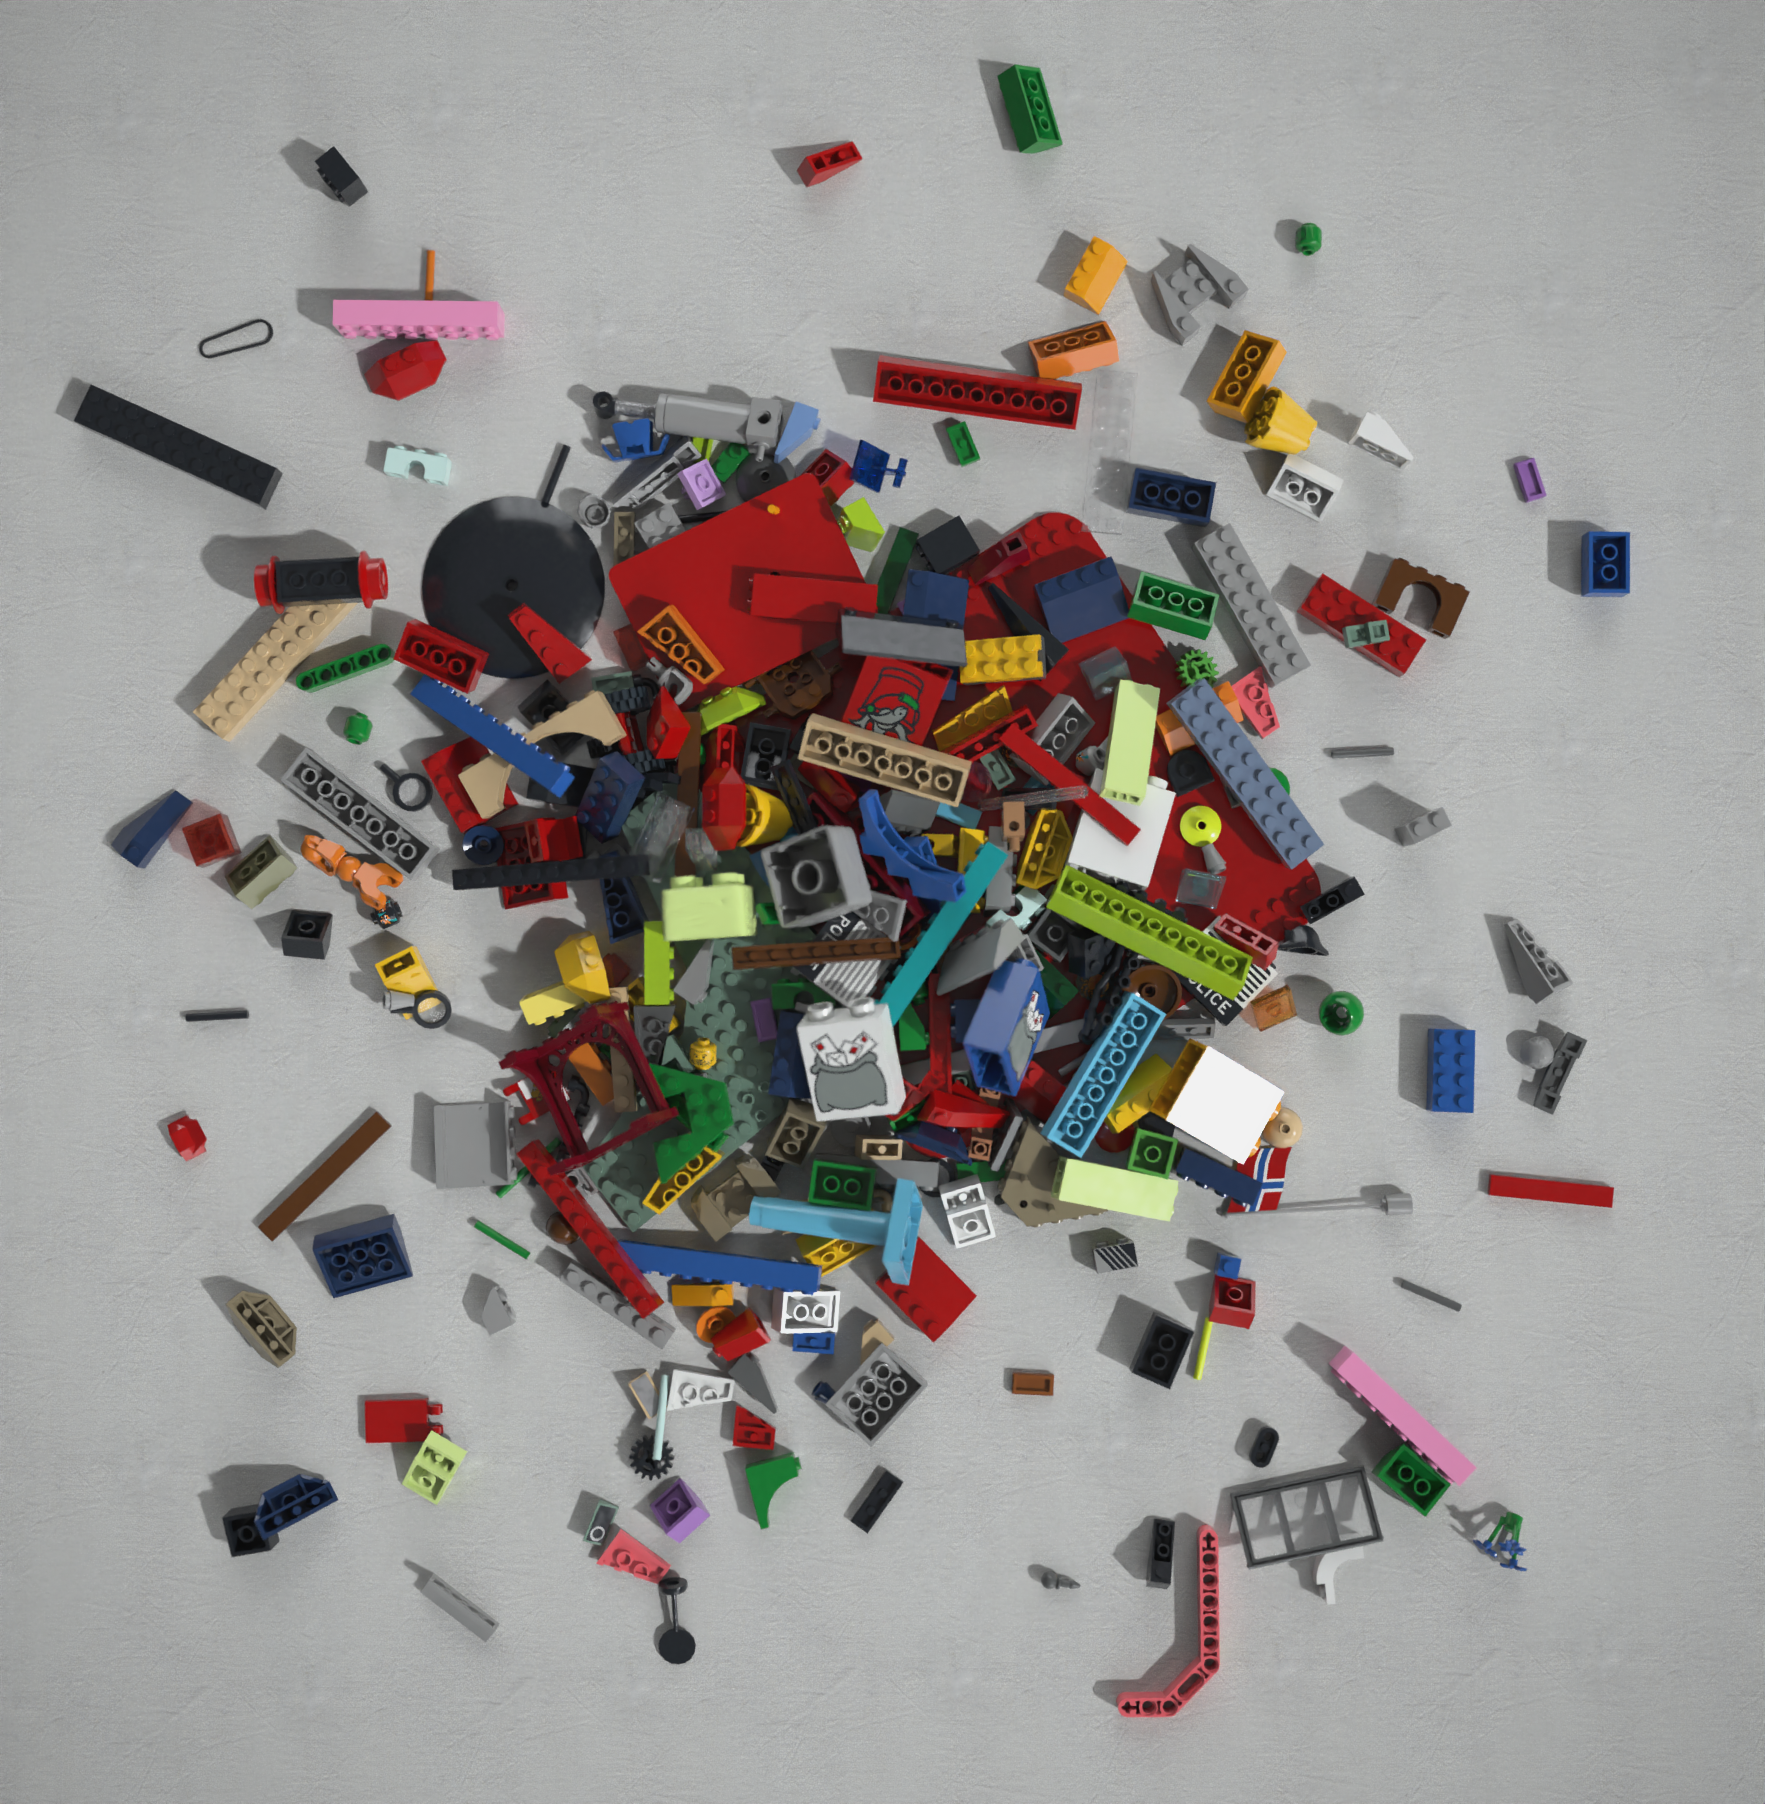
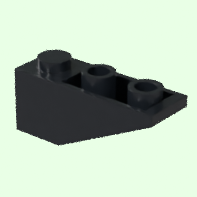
M1352 876L1303 904L1300 908L1311 925L1365 894L1355 876Z
M1154 1519L1146 1587L1167 1589L1171 1585L1175 1521Z

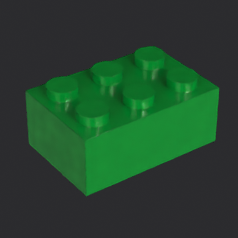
M816 1158L813 1161L808 1202L870 1211L873 1204L878 1167Z

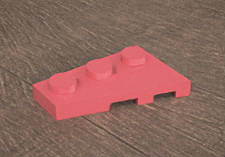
M620 1529L596 1563L602 1566L613 1567L614 1570L620 1572L625 1571L634 1574L635 1577L659 1584L671 1567L668 1562L622 1529Z

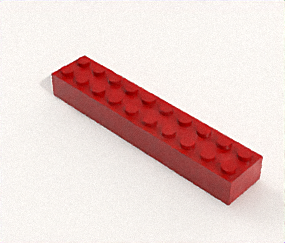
M879 355L873 402L1076 430L1082 383Z

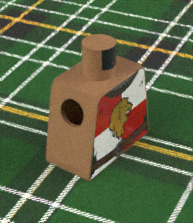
M1003 802L1000 810L1001 839L1003 842H1007L1008 852L1020 851L1019 841H1023L1025 836L1024 802Z

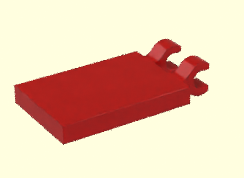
M428 1398L366 1400V1443L424 1442L431 1431L441 1436L443 1434V1425H429V1415H440L443 1413V1404L428 1405Z

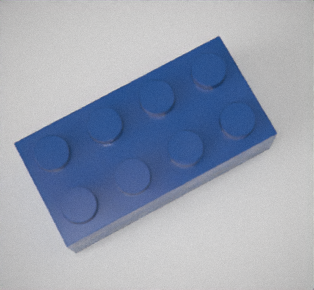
M1428 1028L1426 1110L1431 1112L1474 1113L1475 1030Z

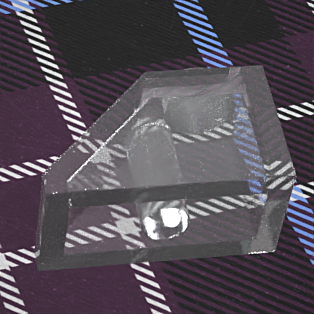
M703 828L685 829V850L697 870L717 871V851L714 850Z

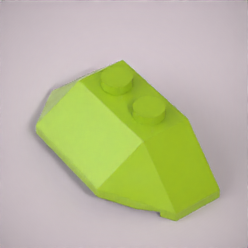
M735 686L723 689L715 697L709 696L703 699L697 712L702 713L701 736L712 731L716 726L729 723L766 705L764 695Z

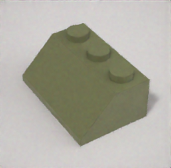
M269 835L225 875V878L234 895L250 909H253L256 905L262 903L264 898L272 891H275L286 878L292 876L297 866L278 842Z

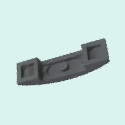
M1570 1032L1565 1034L1554 1053L1553 1061L1547 1066L1534 1100V1107L1549 1114H1554L1561 1099L1560 1093L1576 1058H1580L1588 1040Z

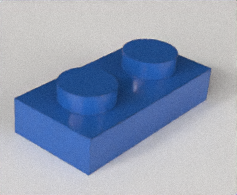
M835 1332L794 1333L792 1351L834 1354Z

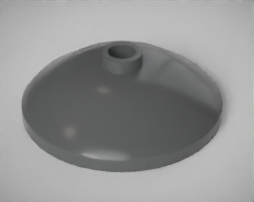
M756 453L749 454L741 462L736 473V487L743 501L747 502L796 478V472L790 460L786 457L779 464L774 463L775 456L764 454L763 461L759 462L755 460ZM768 474L769 479L763 480L762 475Z

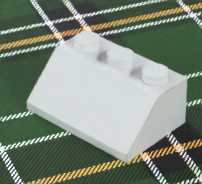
M1288 454L1269 488L1267 496L1321 523L1339 493L1343 479L1296 455Z

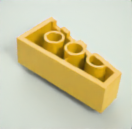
M706 1146L697 1157L690 1160L666 1184H661L659 1177L642 1204L660 1215L718 1162L725 1153L720 1149L717 1152H713Z

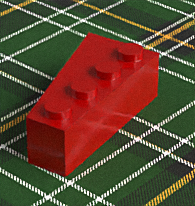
M525 603L508 614L511 622L559 684L592 660L586 652L581 650Z

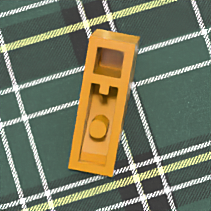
M720 1282L671 1285L673 1306H726L734 1304L733 1282L730 1285L721 1284Z

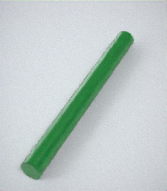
M556 1137L545 1148L549 1153H552L562 1142ZM524 1166L517 1172V1180H514V1184L503 1185L496 1192V1195L499 1198L506 1195L530 1173L527 1167Z

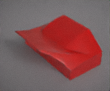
M186 1115L167 1125L169 1135L185 1161H189L207 1151L204 1146L207 1138L197 1119H190Z

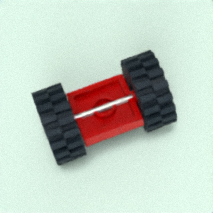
M633 687L605 694L604 696L627 736L618 741L619 749L624 755L623 757L641 774L664 772L667 770L664 758L655 759L650 750L644 751L636 719L637 714L651 709L647 688Z

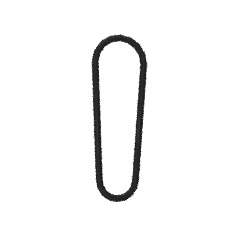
M254 320L203 340L199 350L205 358H215L261 346L272 339L273 328L266 320ZM255 323H265L270 329L268 339L260 343L214 355H206L202 349L203 345L208 341Z

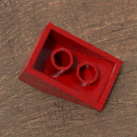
M661 686L647 716V746L655 759L677 758L691 726L665 686Z

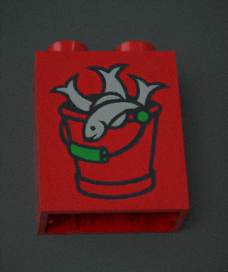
M867 655L841 722L923 746L953 670L936 663Z

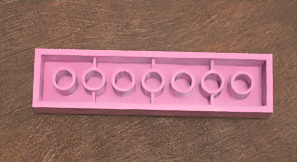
M333 300V325L342 336L348 339H355L356 336H364L367 339H376L377 336H384L386 339H397L398 336L412 340L417 339V337H425L429 340H436L438 337H445L449 340H457L458 337H466L468 340H478V337H486L487 340L504 338L505 314L498 301Z
M1344 1346L1328 1363L1333 1368L1331 1372L1343 1383L1347 1381L1346 1386L1359 1398L1363 1396L1361 1400L1374 1412L1378 1410L1376 1415L1387 1425L1391 1426L1393 1424L1391 1429L1403 1440L1409 1439L1406 1443L1419 1455H1422L1421 1457L1435 1470L1439 1467L1437 1472L1450 1484L1455 1482L1460 1486L1476 1469L1463 1454L1349 1348Z

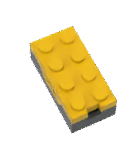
M1041 635L965 641L967 665L966 667L960 666V683L964 685L1046 679L1044 637Z

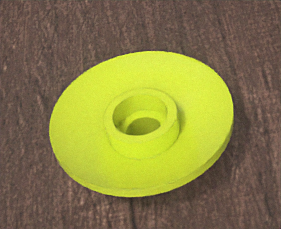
M1195 806L1187 810L1182 816L1180 831L1183 838L1189 844L1203 847L1213 843L1218 838L1221 831V821L1217 813L1211 808ZM1199 822H1203L1205 824V828L1203 830L1199 829Z

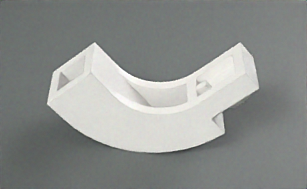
M1348 1533L1339 1536L1340 1541L1361 1537L1358 1533ZM1363 1546L1317 1555L1313 1566V1580L1316 1584H1322L1319 1585V1595L1327 1605L1336 1604L1333 1585L1336 1569L1345 1561L1363 1559Z

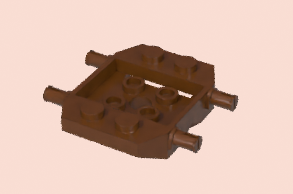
M810 650L790 660L782 667L775 669L770 675L767 676L766 673L769 672L767 671L743 684L746 689L756 683L758 685L761 684L774 704L763 712L767 719L778 713L783 717L795 720L833 695V676L843 669L839 663L829 669H825L813 650ZM792 676H799L797 682H789Z

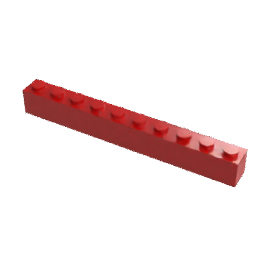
M539 1139L533 1140L516 1153L642 1319L665 1302L565 1172L553 1176L549 1175L547 1168L557 1162Z

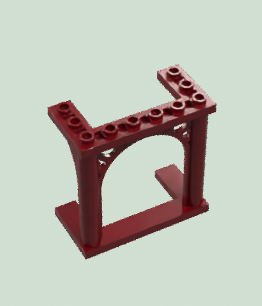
M614 1001L609 1004L605 1002L598 1006L597 1004L591 1005L585 1009L586 1012L579 1016L581 1020L574 1023V1028H566L558 1032V1037H551L542 1041L543 1045L540 1047L535 1046L528 1050L524 1048L517 1052L516 1050L510 1051L504 1055L505 1058L498 1062L501 1069H516L535 1084L542 1094L571 1158L564 1159L547 1168L550 1176L583 1167L679 1115L676 1107L669 1108L625 1014L630 1009L627 1002L618 1003V1001ZM605 1024H608L611 1028L608 1038H605L602 1033ZM597 1030V1036L593 1037L592 1033ZM615 1037L619 1040L618 1043L614 1041ZM589 1042H601L618 1050L626 1059L651 1114H647L630 1123L631 1129L589 1150L565 1098L562 1078L568 1058L578 1047ZM564 1048L566 1049L565 1054H562L561 1052L557 1051L564 1050ZM550 1055H555L559 1058L560 1064L558 1066L550 1063ZM551 1071H556L557 1076L554 1077V1072L552 1073Z

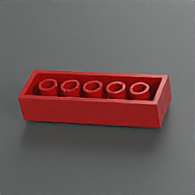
M1323 573L1317 578L1296 611L1343 642L1342 628L1361 625L1367 622L1387 620L1389 641L1352 648L1398 677L1406 673L1427 640Z

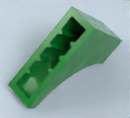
M794 1452L746 1464L745 1471L760 1529L769 1528V1504L775 1492L785 1482L799 1476V1470L802 1469L800 1458L795 1457Z

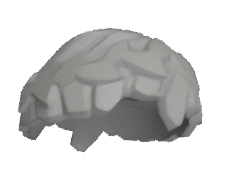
M589 495L580 500L577 513L581 522L593 529L601 528L609 522L611 510L608 503L602 497Z
M1534 1036V1038L1526 1040L1521 1046L1520 1057L1523 1063L1533 1069L1547 1067L1554 1059V1047L1545 1037Z

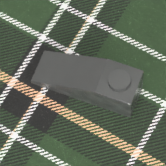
M752 1352L741 1355L730 1367L728 1374L775 1414L778 1407L762 1366L759 1363L760 1359Z

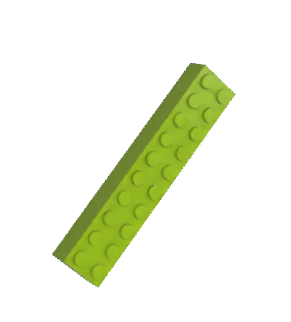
M1066 864L1057 879L1046 906L1047 908L1232 1000L1236 998L1245 985L1253 959L1252 956Z

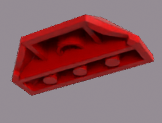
M438 340L414 343L379 359L364 376L373 394L400 401L436 384L447 359Z
M721 724L714 727L705 745L706 763L704 764L703 785L715 768L733 766L736 768L737 773L741 775L746 743L738 732L736 725Z
M730 766L715 768L702 786V828L715 851L733 850L746 827V784L737 773L736 768Z

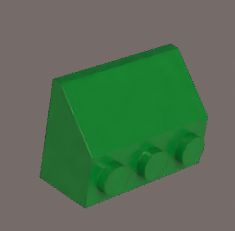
M1403 1443L1384 1455L1371 1471L1424 1517H1426L1451 1486L1447 1480Z

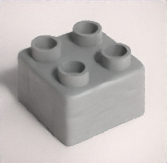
M822 826L761 851L776 911L783 928L816 925L865 907L872 901V894L856 837L850 827Z

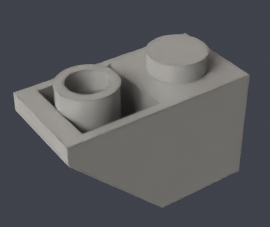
M499 1285L494 1286L490 1290L481 1315L489 1335L503 1330L516 1322L514 1319L516 1318L515 1311L512 1307L508 1306L506 1292Z

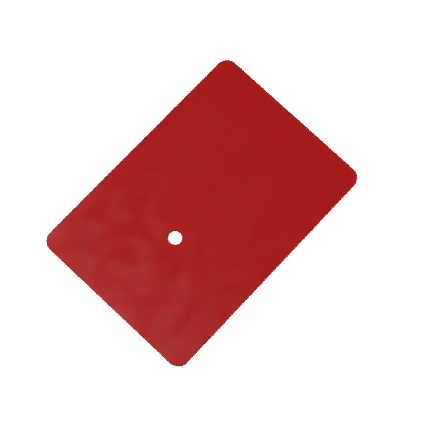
M802 474L610 569V582L649 663L656 667L650 661L652 657H655L666 668L674 666L693 682L691 694L682 704L677 705L681 712L702 703V700L709 696L715 697L727 687L733 688L837 638L835 634L836 623L751 616V611H747L748 599H752V590H749V579L754 577V573L770 575L772 572H777L780 576L866 584L819 482L813 474ZM768 506H777L780 512L776 515L768 512ZM674 605L725 670L711 682L703 684L685 670L683 666L672 660L665 652L654 646L637 631L667 606ZM673 685L670 692L673 700L677 694V685Z

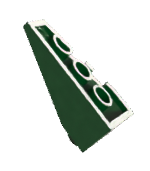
M1035 949L1044 968L1040 971L1050 1011L1048 1020H1050L1079 990Z

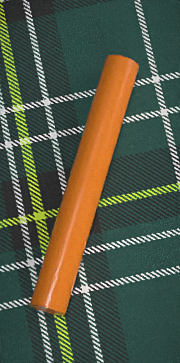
M433 250L427 251L425 301H433L435 251Z

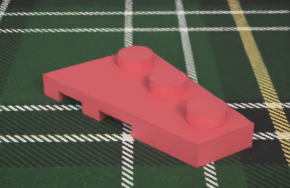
M1259 666L1231 687L1238 699L1241 711L1260 738L1263 739L1278 729L1280 725L1273 703L1270 700L1268 686L1262 674V667Z

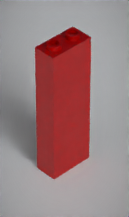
M754 573V577L749 579V590H752V599H748L747 611H751V616L836 623L838 610L845 609V607H852L862 612L876 613L878 585Z

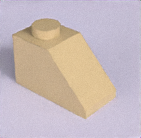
M871 1319L863 1327L861 1364L881 1343L888 1346L894 1341V1336L879 1319L875 1321Z

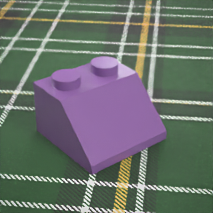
M681 1478L650 1505L666 1535L678 1543H681L710 1516L700 1498Z

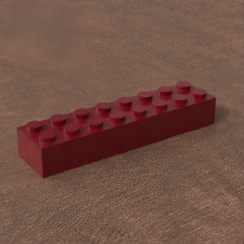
M819 791L813 792L807 798V802L818 828L822 826L850 827L853 830L870 890L907 900L899 933V941L905 939L931 911L917 896H913L911 888L900 876L888 875L883 856L863 854L860 843L862 832L843 811L828 802Z

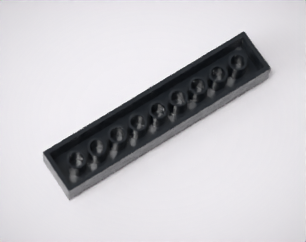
M92 384L74 419L75 423L87 430L265 510L283 474L274 466Z

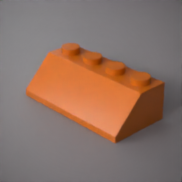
M1106 321L1028 342L1037 376L1040 378L1057 379L1064 376L1069 377L1078 372L1091 371L1093 368L1109 366L1119 362L1117 341Z
M1229 681L1213 688V691L1236 723L1243 721L1238 699ZM1171 709L1156 716L1155 727L1169 756L1195 744Z

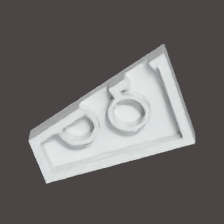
M674 1369L667 1411L731 1401L735 1379Z

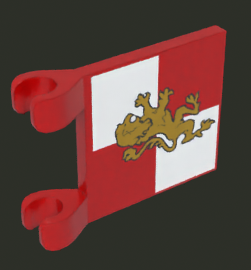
M551 1071L552 1073L554 1072V1077H556L557 1072ZM528 1077L503 1089L505 1096H510L520 1091L530 1110V1113L518 1119L520 1125H525L549 1112L542 1094ZM563 1085L564 1095L568 1102L571 1098Z

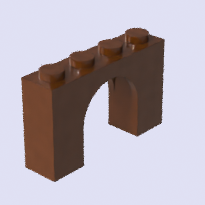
M1395 558L1388 566L1372 605L1387 614H1391L1407 586L1412 584L1423 585L1429 588L1436 598V611L1427 631L1447 639L1451 636L1470 591L1465 590V586L1459 583L1452 584L1447 582V579L1441 575L1436 574L1434 576L1429 574L1428 570L1423 567L1411 566L1409 561L1403 558Z

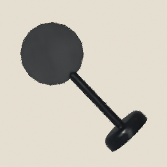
M680 1577L667 1578L659 1582V1591L664 1595H671L673 1629L663 1633L659 1640L658 1648L664 1660L678 1665L689 1661L694 1655L696 1647L691 1633L685 1629L678 1628L676 1595L685 1592L688 1588L687 1580Z

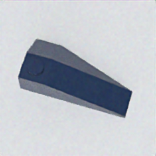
M174 791L125 826L112 842V847L134 866L145 869L193 802L178 791Z

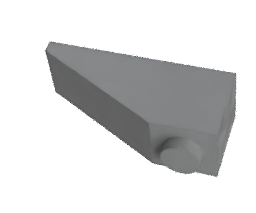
M712 939L706 940L673 990L693 1005L698 1002L702 1003L708 995L706 990L709 987L714 940Z

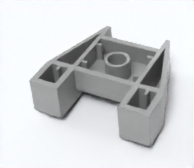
M1189 244L1185 251L1186 256L1190 259L1165 280L1162 279L1157 271L1153 272L1151 278L1169 331L1181 346L1196 336L1201 328L1191 315L1192 312L1216 293L1230 309L1243 299L1249 290L1235 272L1192 244Z

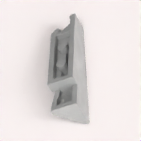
M683 436L664 455L659 457L612 499L613 505L615 507L627 506L632 509L642 508L678 479L677 473L686 469L684 466L702 456L688 436Z

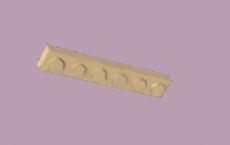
M628 987L609 988L610 999L607 1000V1004L618 1001V1003L627 1002L629 1006ZM629 1009L628 1011L625 1012V1014H626V1016H627V1018H628V1020H629V1022H630V1024H631L630 1009ZM615 1037L614 1041L618 1043L619 1040ZM610 1046L615 1112L637 1111L635 1077L623 1055Z

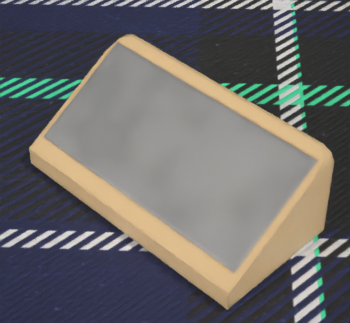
M648 1371L629 1381L628 1385L647 1418L651 1419L657 1415L659 1390Z

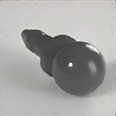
M1052 1572L1044 1573L1041 1578L1042 1585L1047 1589L1055 1587L1059 1590L1060 1586L1075 1589L1081 1586L1074 1580L1061 1579V1575L1058 1574L1056 1576Z

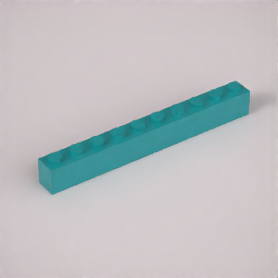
M987 841L985 845L983 843L980 844L975 852L978 855L974 862L969 861L963 870L966 872L964 880L967 892L957 902L944 900L941 902L940 906L943 908L939 914L934 913L929 920L930 928L927 932L922 930L916 939L919 944L915 949L911 947L904 957L907 959L905 965L898 966L893 973L896 978L892 984L887 982L881 991L884 994L880 1001L875 1000L874 1005L888 1003L892 1028L1008 857V854Z

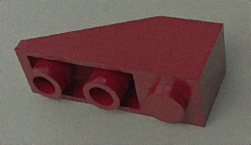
M1020 532L1000 540L967 567V571L975 586L1031 559L1028 547Z

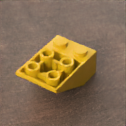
M411 946L375 964L388 991L414 994V1000L424 991H438L416 946ZM436 998L425 999L419 1004L418 1013L420 1014L442 1003V1001ZM403 1014L406 1020L413 1017V1014Z

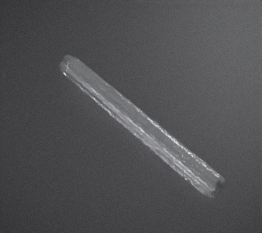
M1084 785L983 799L977 803L979 811L985 812L1001 809L1003 802H1024V806L1085 798L1088 795V791Z

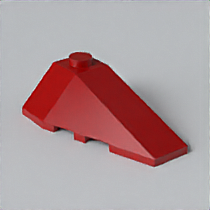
M934 1089L918 1114L917 1120L948 1127L1001 1128L1009 1117L1010 1112Z

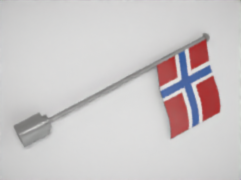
M1292 1147L1258 1149L1253 1156L1247 1157L1244 1164L1238 1162L1236 1171L1263 1183L1253 1206L1247 1204L1245 1208L1233 1202L1234 1198L1231 1197L1228 1210L1223 1212V1217L1381 1208L1382 1212L1385 1211L1386 1215H1404L1413 1213V1202L1411 1194L1407 1193L1384 1195V1199H1381V1203L1277 1209L1284 1186L1286 1162Z

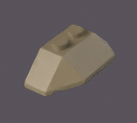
M241 1291L225 1304L236 1328L263 1359L279 1368L296 1354L297 1327L271 1296Z

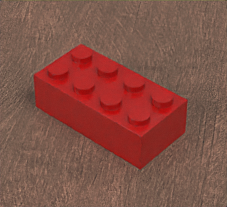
M414 619L407 622L393 659L468 694L476 689L489 653Z

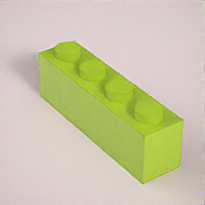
M644 921V1005H670V1001H674V988H670V980H674V967H670V959H674V947H670V941H664L663 921Z

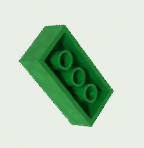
M1141 571L1135 585L1127 617L1206 641L1213 625L1219 594Z

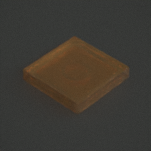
M1288 984L1250 1001L1256 1025L1260 1032L1297 1016L1292 992Z

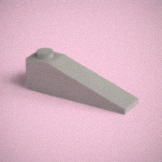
M1518 919L1504 925L1524 988L1529 998L1535 1004L1550 998L1573 984L1558 961L1554 963L1547 956L1548 951L1535 943L1534 936Z

